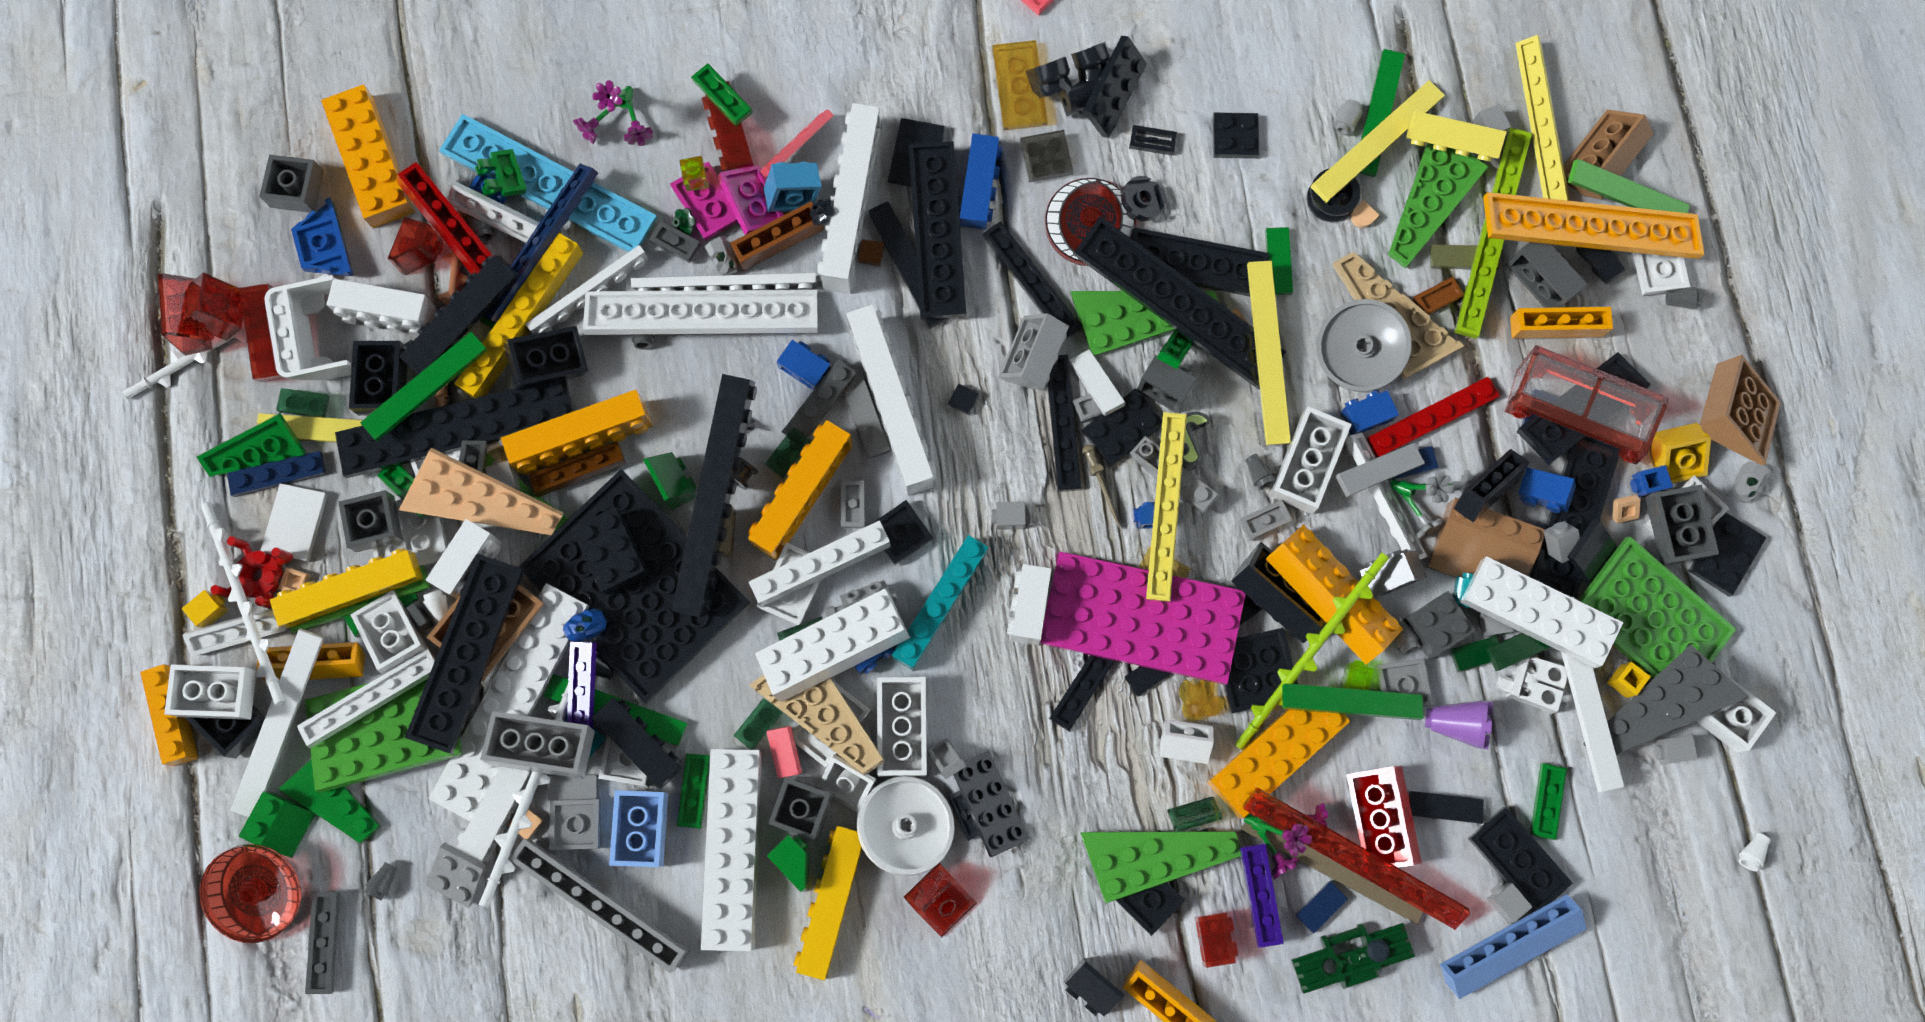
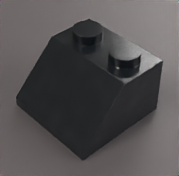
M1081 959L1064 981L1068 986L1065 991L1076 1000L1079 996L1087 1002L1084 1007L1095 1016L1098 1013L1105 1016L1125 996L1123 992L1083 959Z

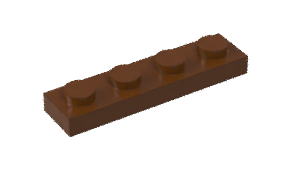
M618 441L530 473L529 477L534 493L537 497L625 465L626 461Z

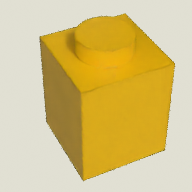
M203 590L181 608L194 625L200 628L212 625L229 611L224 605L226 601L223 597L214 595L207 590Z
M1627 662L1619 665L1607 684L1625 698L1637 696L1651 676L1634 663Z

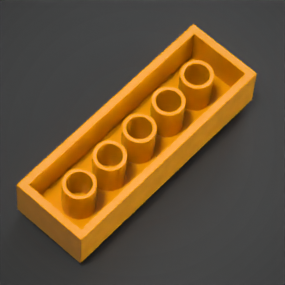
M362 84L322 99L323 108L364 220L373 229L416 213L412 201L397 184V174L401 171L374 98L366 86Z
M635 389L501 437V441L509 464L520 474L529 475L536 472L537 468L545 465L549 467L559 463V460L567 457L569 459L581 455L584 451L602 447L606 443L612 441L621 442L628 435L634 433L635 435L643 434L653 425L645 402Z
M828 420L823 425H818L813 434L815 438L811 444L807 443L800 453L801 459L797 464L793 463L787 473L789 477L785 483L781 482L774 492L776 497L772 503L768 502L761 512L762 518L758 523L754 522L748 531L750 535L748 539L752 546L775 561L779 559L786 542L789 543L853 447L851 434Z
M1304 524L1266 558L1326 623L1337 611L1333 598L1335 596L1347 598L1358 583L1348 569L1332 555L1331 551ZM1374 597L1371 599L1359 598L1341 621L1345 632L1337 635L1367 665L1389 646L1403 628Z
M1286 710L1207 781V784L1238 819H1242L1343 729L1350 720L1344 714Z

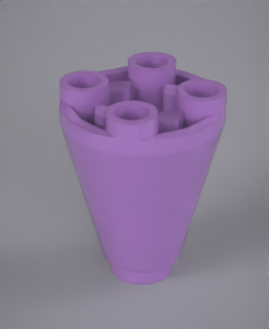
M1482 700L1433 706V709L1427 708L1425 727L1475 748L1488 750L1490 735L1485 734H1491L1492 720L1487 715L1492 716L1493 701Z

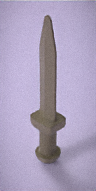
M1086 445L1082 453L1086 455L1091 467L1089 470L1090 475L1097 476L1109 509L1119 529H1121L1116 511L1100 474L1104 471V467L1102 464H1099L1094 453L1096 448L1093 445Z

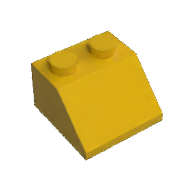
M1698 423L1653 432L1651 454L1655 466L1666 465L1671 483L1689 480L1694 475L1697 478L1707 476L1711 438L1707 433L1703 432Z

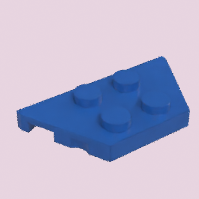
M329 197L324 200L326 204L317 212L312 210L303 221L298 222L291 228L299 262L304 272L353 276L335 204L332 198Z

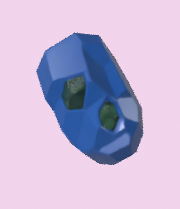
M595 608L585 610L571 617L563 626V632L571 641L582 642L589 640L605 630L606 619L602 612Z

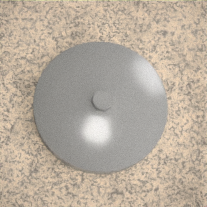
M1371 299L1354 300L1335 309L1322 324L1317 337V356L1324 372L1337 385L1355 392L1376 391L1394 382L1405 370L1412 349L1410 331L1403 317L1391 306Z

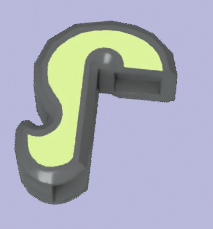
M1201 412L1185 413L1187 414L1182 467L1187 471L1194 470L1202 458L1191 432L1207 426L1211 421L1206 414Z

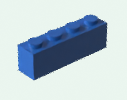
M972 133L960 211V226L986 230L987 222L992 223L993 209H990V201H995L997 188L993 187V181L998 180L1000 167L996 166V160L1001 159L1003 146L999 145V137Z

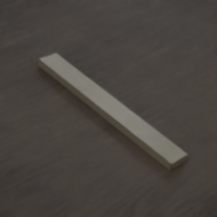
M1255 809L1249 813L1255 817L1258 815L1262 818H1270ZM1243 823L1240 830L1264 842L1257 834V831L1251 828V825ZM1281 823L1271 824V826L1283 831L1292 830ZM1268 831L1266 835L1274 848L1294 858L1289 850L1284 848V843L1287 840H1284L1282 836ZM1313 840L1310 844L1304 843L1306 851L1302 854L1298 853L1297 859L1299 862L1401 917L1418 924L1428 903L1427 901L1371 871L1366 872V869Z

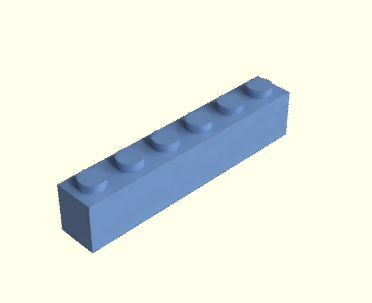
M1567 894L1441 963L1440 966L1445 983L1458 999L1467 996L1586 930L1582 909Z

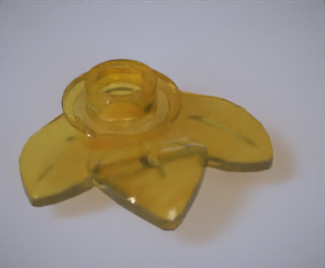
M1187 679L1182 682L1179 687V697L1183 702L1182 713L1186 719L1198 721L1204 716H1215L1223 709L1226 700L1213 696V682L1200 680L1195 685ZM1191 705L1197 707L1198 711L1196 714L1190 712L1189 708Z

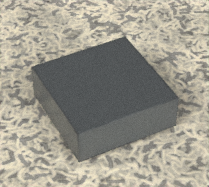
M413 603L407 607L420 628L427 630L433 626V622L422 606Z

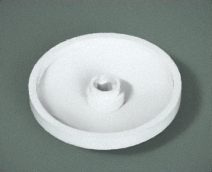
M895 777L880 783L866 796L858 813L857 833L864 852L876 866L891 874L913 876L928 871L945 857L954 836V818L947 800L933 785L915 777Z

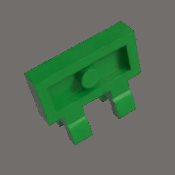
M513 149L491 152L490 159H477L478 166H475L477 176H483L494 171L497 178L484 179L485 186H482V191L485 196L496 194L498 191L502 192L503 197L526 193L527 188Z

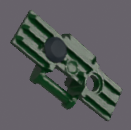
M1363 923L1357 924L1356 928L1329 937L1321 936L1320 941L1323 949L1291 959L1302 993L1305 994L1338 982H1342V988L1347 989L1354 985L1377 979V970L1413 958L1415 954L1404 923L1367 934ZM1360 937L1362 945L1357 946L1356 949L1335 954L1333 947H1331ZM1330 958L1335 967L1333 973H1327L1323 966L1324 962Z

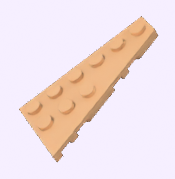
M430 448L399 508L401 511L462 521L467 519L474 523L547 535L553 534L563 515V512L433 448Z

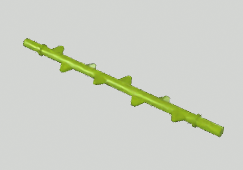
M1383 552L1380 553L1371 567L1364 572V576L1347 598L1336 596L1333 598L1337 611L1319 634L1307 633L1306 638L1310 646L1292 670H1278L1282 683L1266 704L1252 705L1251 710L1255 718L1251 723H1248L1249 726L1236 741L1235 745L1243 750L1256 731H1259L1260 726L1276 705L1283 706V684H1293L1303 670L1314 672L1317 670L1313 657L1332 633L1343 634L1345 632L1341 621L1359 598L1371 599L1373 597L1369 584L1373 579H1376L1375 576L1388 561L1389 557Z

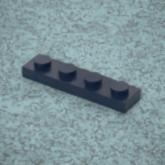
M316 451L302 456L227 473L230 495L238 497L279 487L280 484L287 485L327 474L323 453Z

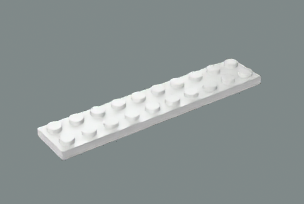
M817 290L586 291L583 332L584 335L818 333Z
M547 583L538 597L544 603L543 607L513 643L461 738L463 755L450 758L428 798L468 821H471L469 816L476 806L478 807L483 799L481 798L482 791L486 785L491 784L495 777L493 772L496 766L488 765L480 760L492 711L530 717L571 641L565 636L563 626L571 617L589 608V605Z

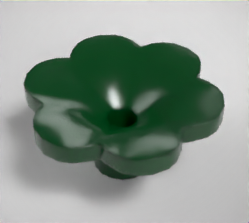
M689 208L677 209L673 219V226L677 230L691 235L694 231L693 226L696 224V218L692 215V211Z

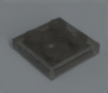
M1064 130L1020 138L1029 183L1073 175V167Z

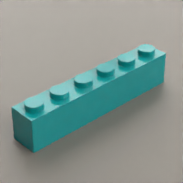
M970 535L966 537L907 632L910 638L899 643L892 654L894 660L912 671L915 669L986 556L988 546Z

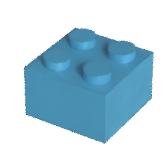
M802 161L799 163L778 162L772 164L764 186L768 212L793 211L810 201L815 204L822 187L817 163Z

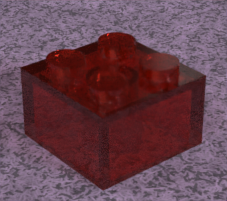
M203 272L188 285L182 323L227 341L242 329L247 291Z

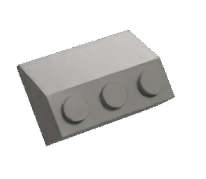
M1048 313L1023 316L998 378L1029 389H1044L1049 382L1051 369L1058 360L1060 347L1066 340V332L1069 326Z

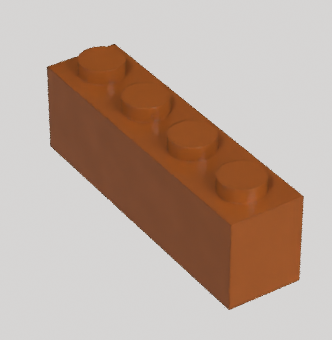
M812 201L730 243L743 271L824 230L822 224L816 226L812 223L813 218L810 216L813 205Z

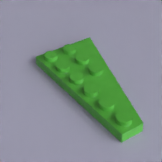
M1426 144L1387 254L1404 268L1410 264L1488 168L1487 165L1469 153V157L1455 154L1456 149L1447 147L1445 152L1433 149L1434 144Z
M1070 291L1089 350L1093 356L1175 330L1124 291ZM1204 291L1217 300L1215 291Z
M1235 832L1080 833L1105 904L1241 857V846Z

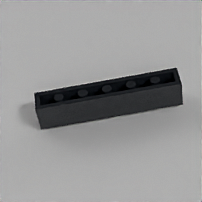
M494 255L493 257L489 256L481 264L483 268L477 274L474 272L465 281L467 285L462 290L458 289L450 296L451 302L446 307H440L434 313L435 319L430 324H424L418 330L420 335L414 341L409 340L402 347L403 352L399 357L417 374H420L458 343L521 276L501 256Z

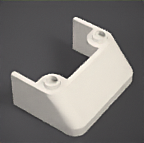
M333 275L274 287L268 290L265 295V306L276 370L287 379L329 380L351 375L352 363L348 360L334 362L328 357H315L309 315L317 314L323 310L325 306L324 294L330 293L332 281L337 279Z

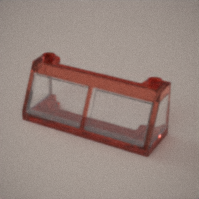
M1535 345L1517 368L1504 412L1519 419L1529 417L1533 413L1620 448L1618 454L1624 461L1637 465L1648 454L1667 408L1669 397Z

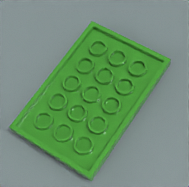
M1632 537L1624 538L1578 600L1623 622L1613 646L1651 676L1652 680L1689 645L1694 646L1712 663L1736 631V628Z
M427 679L310 749L316 792L329 791L463 755L460 737L453 754L405 738ZM367 684L306 699L307 720Z

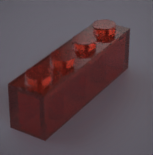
M706 95L701 97L705 110H710L711 116L707 117L710 129L715 130L717 134L716 137H713L716 150H721L723 157H719L722 171L754 166L742 123L736 127Z
M269 284L239 288L252 379L258 382L286 379L277 372L265 306V295L268 290L274 288Z

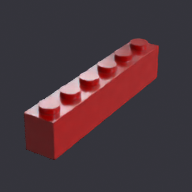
M417 162L397 174V184L471 274L474 272L477 274L483 268L481 266L483 261L489 256L493 257V255Z

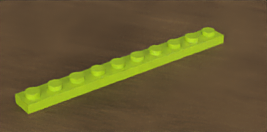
M1515 128L1509 129L1491 193L1516 195L1532 133ZM1486 217L1484 218L1454 333L1477 339L1480 334L1504 243L1503 239L1488 238Z

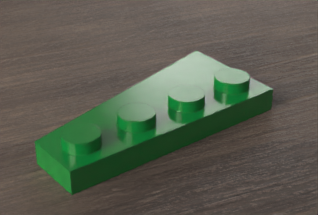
M280 412L199 454L196 458L209 477L250 466L254 467L293 456H302L307 452Z
M312 759L279 788L280 791L358 843H364L381 827L346 786L321 793L316 792Z

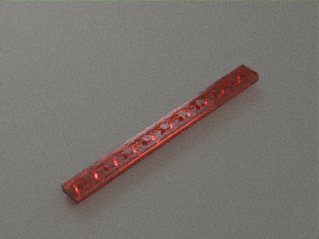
M1256 787L1244 802V810L1280 830L1291 831L1294 824L1308 826L1309 830L1305 835L1312 836V841L1310 844L1304 843L1305 845L1452 929L1456 930L1470 915L1468 907L1260 788Z

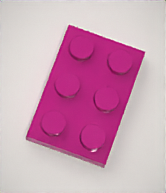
M709 161L670 183L672 190L683 207L689 208L692 211V215L696 218L695 226L705 241L738 223L717 178L718 175Z
M760 165L720 172L717 177L744 235L783 216L782 211L768 212L764 193L767 179L760 172Z

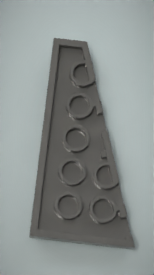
M1689 645L1650 681L1637 696H1634L1607 721L1616 756L1636 746L1647 743L1661 735L1722 710L1729 705L1747 699L1749 696L1694 646Z

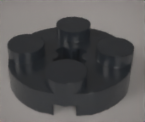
M1133 177L1120 191L1122 205L1126 210L1127 216L1132 220H1153L1161 213L1165 206L1166 199L1163 189L1158 183L1156 185L1152 183L1149 177ZM1140 194H1142L1143 198L1147 199L1146 202L1141 201Z

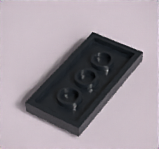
M1129 36L1120 37L1083 109V112L1100 135L1106 138L1110 137L1147 65Z
M1502 807L1468 838L1506 883L1514 884L1532 906L1530 909L1532 913L1552 903L1573 884L1507 807Z

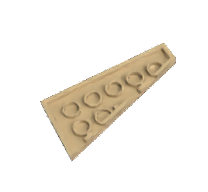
M1355 252L1333 263L1332 266L1354 300L1371 299L1383 302L1394 308L1405 320L1411 335L1412 349L1409 362L1401 374L1403 380L1465 346L1459 340L1456 341L1447 334L1448 331L1446 329L1440 328L1434 323L1430 316L1407 296L1395 290L1387 279H1382L1374 272L1375 269Z
M764 675L749 685L862 774H868L885 762L831 678L783 702L778 701L772 695Z

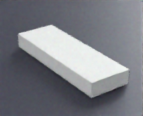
M1090 350L1069 360L1071 367L1104 416L1125 406V401Z

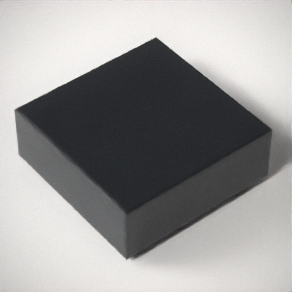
M958 383L948 405L969 415L979 393Z

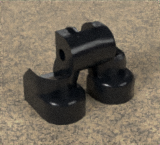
M1106 42L1071 54L1075 68L1078 70L1079 81L1071 83L1068 77L1070 68L1066 56L1026 70L1025 72L1032 91L1039 98L1059 93L1066 117L1073 114L1076 116L1081 115V111H1083L1098 82L1097 78L1101 76L1110 59Z

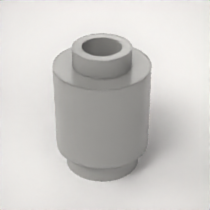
M1352 99L1346 100L1341 105L1333 122V126L1338 133L1347 135L1354 132L1362 115V105Z

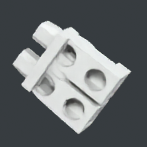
M1528 657L1506 668L1512 670L1511 678L1503 675L1498 677L1495 688L1506 693L1505 697L1553 714L1558 712L1564 692L1561 690L1565 688L1568 676L1565 666L1535 657Z

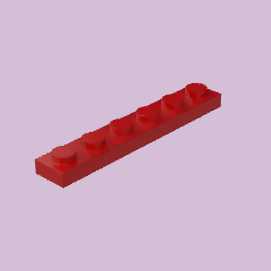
M1488 376L1369 436L1367 441L1376 457H1381L1497 399L1500 395Z

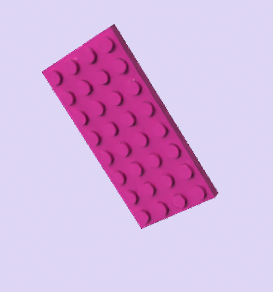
M1059 551L1039 644L1227 685L1245 599L1243 591L1172 576L1170 602L1146 600L1149 570Z

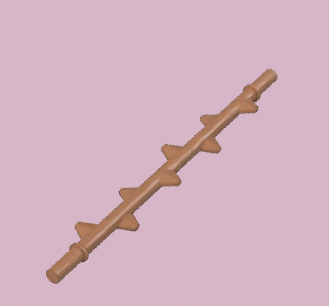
M457 209L459 215L466 222V213ZM454 252L443 256V261L451 265L449 290L438 295V300L445 305L451 302L450 296L458 290V286L466 284L465 281L468 278L460 272L461 261ZM448 384L435 395V398H437L436 407L446 405Z

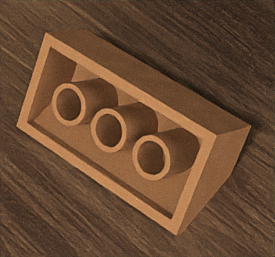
M1606 110L1563 165L1567 185L1585 197L1603 200L1604 197L1568 183L1573 161L1580 159L1621 176L1653 135L1646 115Z

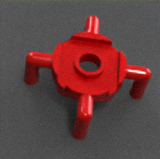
M233 536L228 537L227 544L241 549L243 557L236 564H242L239 580L245 596L256 598L255 604L257 606L272 609L270 599L274 598L273 593L279 586V578L283 574L282 566L293 559V554L277 547L272 549L271 554L263 551H252L247 541ZM261 569L262 576L258 581H255L254 574L257 570ZM213 585L210 592L214 595L228 598L232 588L231 586L225 588Z

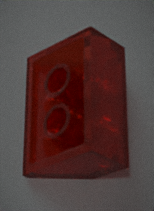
M165 273L158 274L162 336L185 356L212 350L214 333L210 325L212 312L209 308L211 294L208 287L204 286L196 278Z

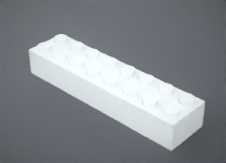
M852 103L851 111L846 113L845 124L847 125V132L842 134L841 145L843 146V153H839L837 163L839 175L835 174L833 185L836 188L835 196H831L830 199L833 202L832 207L835 209V214L830 218L825 228L828 232L827 239H823L822 242L823 261L819 260L817 273L820 274L819 282H822L824 290L851 294L881 130L879 107Z
M873 304L848 312L846 315L849 330L906 494L910 496L933 488V480L937 479L935 475L936 470L933 462H928L927 460L929 458V451L925 439L920 440L919 438L921 437L920 424L917 417L912 418L914 408L910 396L905 397L904 395L907 393L902 374L897 375L899 373L898 362L895 354H890L892 352L891 342L888 333H883L884 323L880 311L875 312Z
M710 750L701 950H754L762 751Z

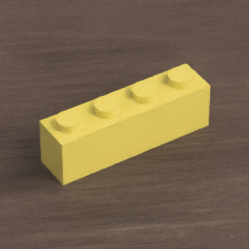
M1413 111L1406 138L1412 139L1411 144L1424 147L1425 142L1434 144L1433 149L1446 152L1447 147L1456 149L1455 154L1469 157L1471 152L1478 154L1477 159L1491 162L1492 157L1499 159L1507 131Z

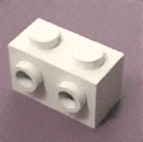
M1165 719L1160 739V757L1208 764L1214 743L1213 726Z

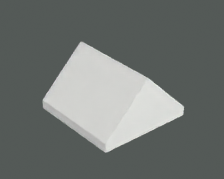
M833 754L817 787L835 793V800L858 813L862 802L872 791L877 780L869 774H862L850 763Z

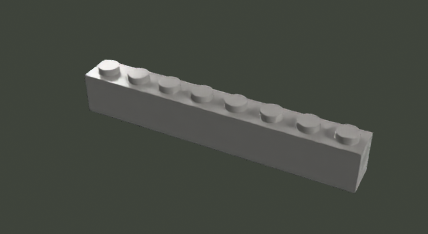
M523 839L509 860L668 972H675L689 952V949L533 840Z

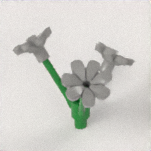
M1469 470L1464 471L1460 481H1451L1449 475L1444 476V472H1437L1435 477L1427 479V484H1413L1396 480L1391 482V488L1397 490L1398 494L1403 495V498L1418 516L1417 520L1422 525L1420 531L1416 534L1418 539L1424 536L1427 538L1432 534V530L1438 531L1444 521L1441 518L1430 521L1426 514H1422L1412 500L1416 490H1426L1427 495L1432 496V501L1435 503L1447 502L1449 500L1447 493L1452 494L1456 490H1460L1463 493L1465 488L1470 485L1469 483L1472 482V474H1470Z

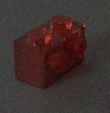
M1227 912L1194 916L1203 967L1208 968L1236 963L1235 957H1238V948L1236 942H1232L1231 932L1234 931L1232 917H1228Z

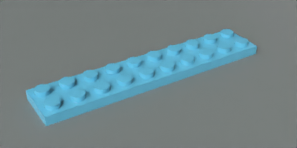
M462 114L439 149V152L476 172L475 166H478L477 159H490L491 152L513 149L527 188L525 194L518 195L549 210L574 172ZM494 171L486 174L493 179H497ZM593 183L582 197L580 204L576 206L568 221L616 247L630 252L638 245L641 246L658 218L657 215Z

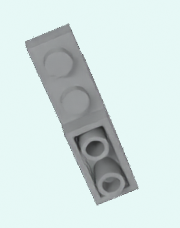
M1145 436L1130 452V455L1157 480L1160 447ZM1182 467L1179 499L1184 503L1188 502L1204 514L1218 498V494Z

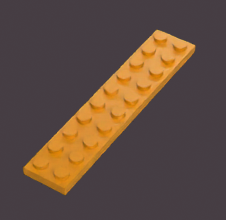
M1487 192L1483 196L1488 238L1700 259L1704 256L1698 214Z

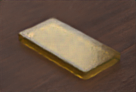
M1036 40L992 45L1003 130L1047 126L1044 97L1039 98L1032 91L1025 72L1040 66Z

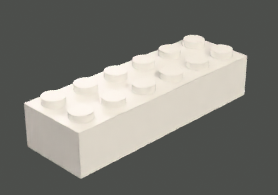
M1487 556L1480 561L1460 601L1593 668L1603 666L1623 622Z
M883 589L755 653L772 695L778 701L783 702L909 639L910 636L891 596L886 589Z

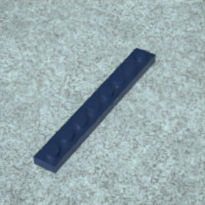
M581 163L578 165L511 264L521 276L482 316L483 318L495 324L497 323L557 234L568 222L570 215L576 206L580 204L588 188L593 185L594 179L599 174L594 168Z

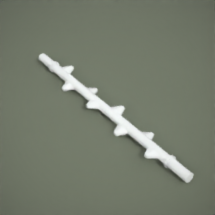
M323 274V275H321V276L318 277V278L325 277V276H330V275H329V274ZM249 306L248 319L224 333L213 329L210 334V341L186 355L175 350L172 351L171 364L147 378L143 377L140 382L124 390V396L130 399L143 390L152 388V385L157 382L165 387L171 386V374L195 360L206 364L208 352L235 337L242 342L248 341L247 330L267 319L266 308L259 310Z
M203 503L201 507L208 523L207 528L211 531L220 556L219 565L224 566L232 588L228 601L237 602L247 628L246 638L251 640L260 663L256 677H265V684L269 687L275 706H281L285 703L278 684L279 679L275 676L267 655L271 641L270 639H262L251 612L252 602L247 601L239 580L242 564H233L224 540L225 529L220 528V522L215 516L211 503Z
M568 685L565 693L562 694L560 704L549 706L548 711L556 721H564L567 714ZM532 772L526 789L514 792L513 794L519 806L508 833L496 835L494 838L501 847V851L490 878H487L488 883L479 902L480 906L489 907L496 887L500 884L501 875L514 872L515 867L508 858L519 830L532 826V822L528 819L526 813L537 786L550 783L551 779L545 773Z

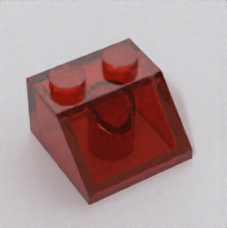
M404 217L387 259L401 274L408 275L435 262L438 255L443 251L444 241L430 224Z
M940 863L929 871L904 896L912 908L941 938L977 904Z

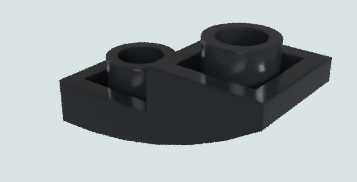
M1576 247V252L1591 265V271L1606 285L1626 272L1624 266L1611 250Z

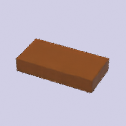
M1451 277L1417 294L1412 300L1424 312L1431 315L1462 299L1464 293L1455 278Z

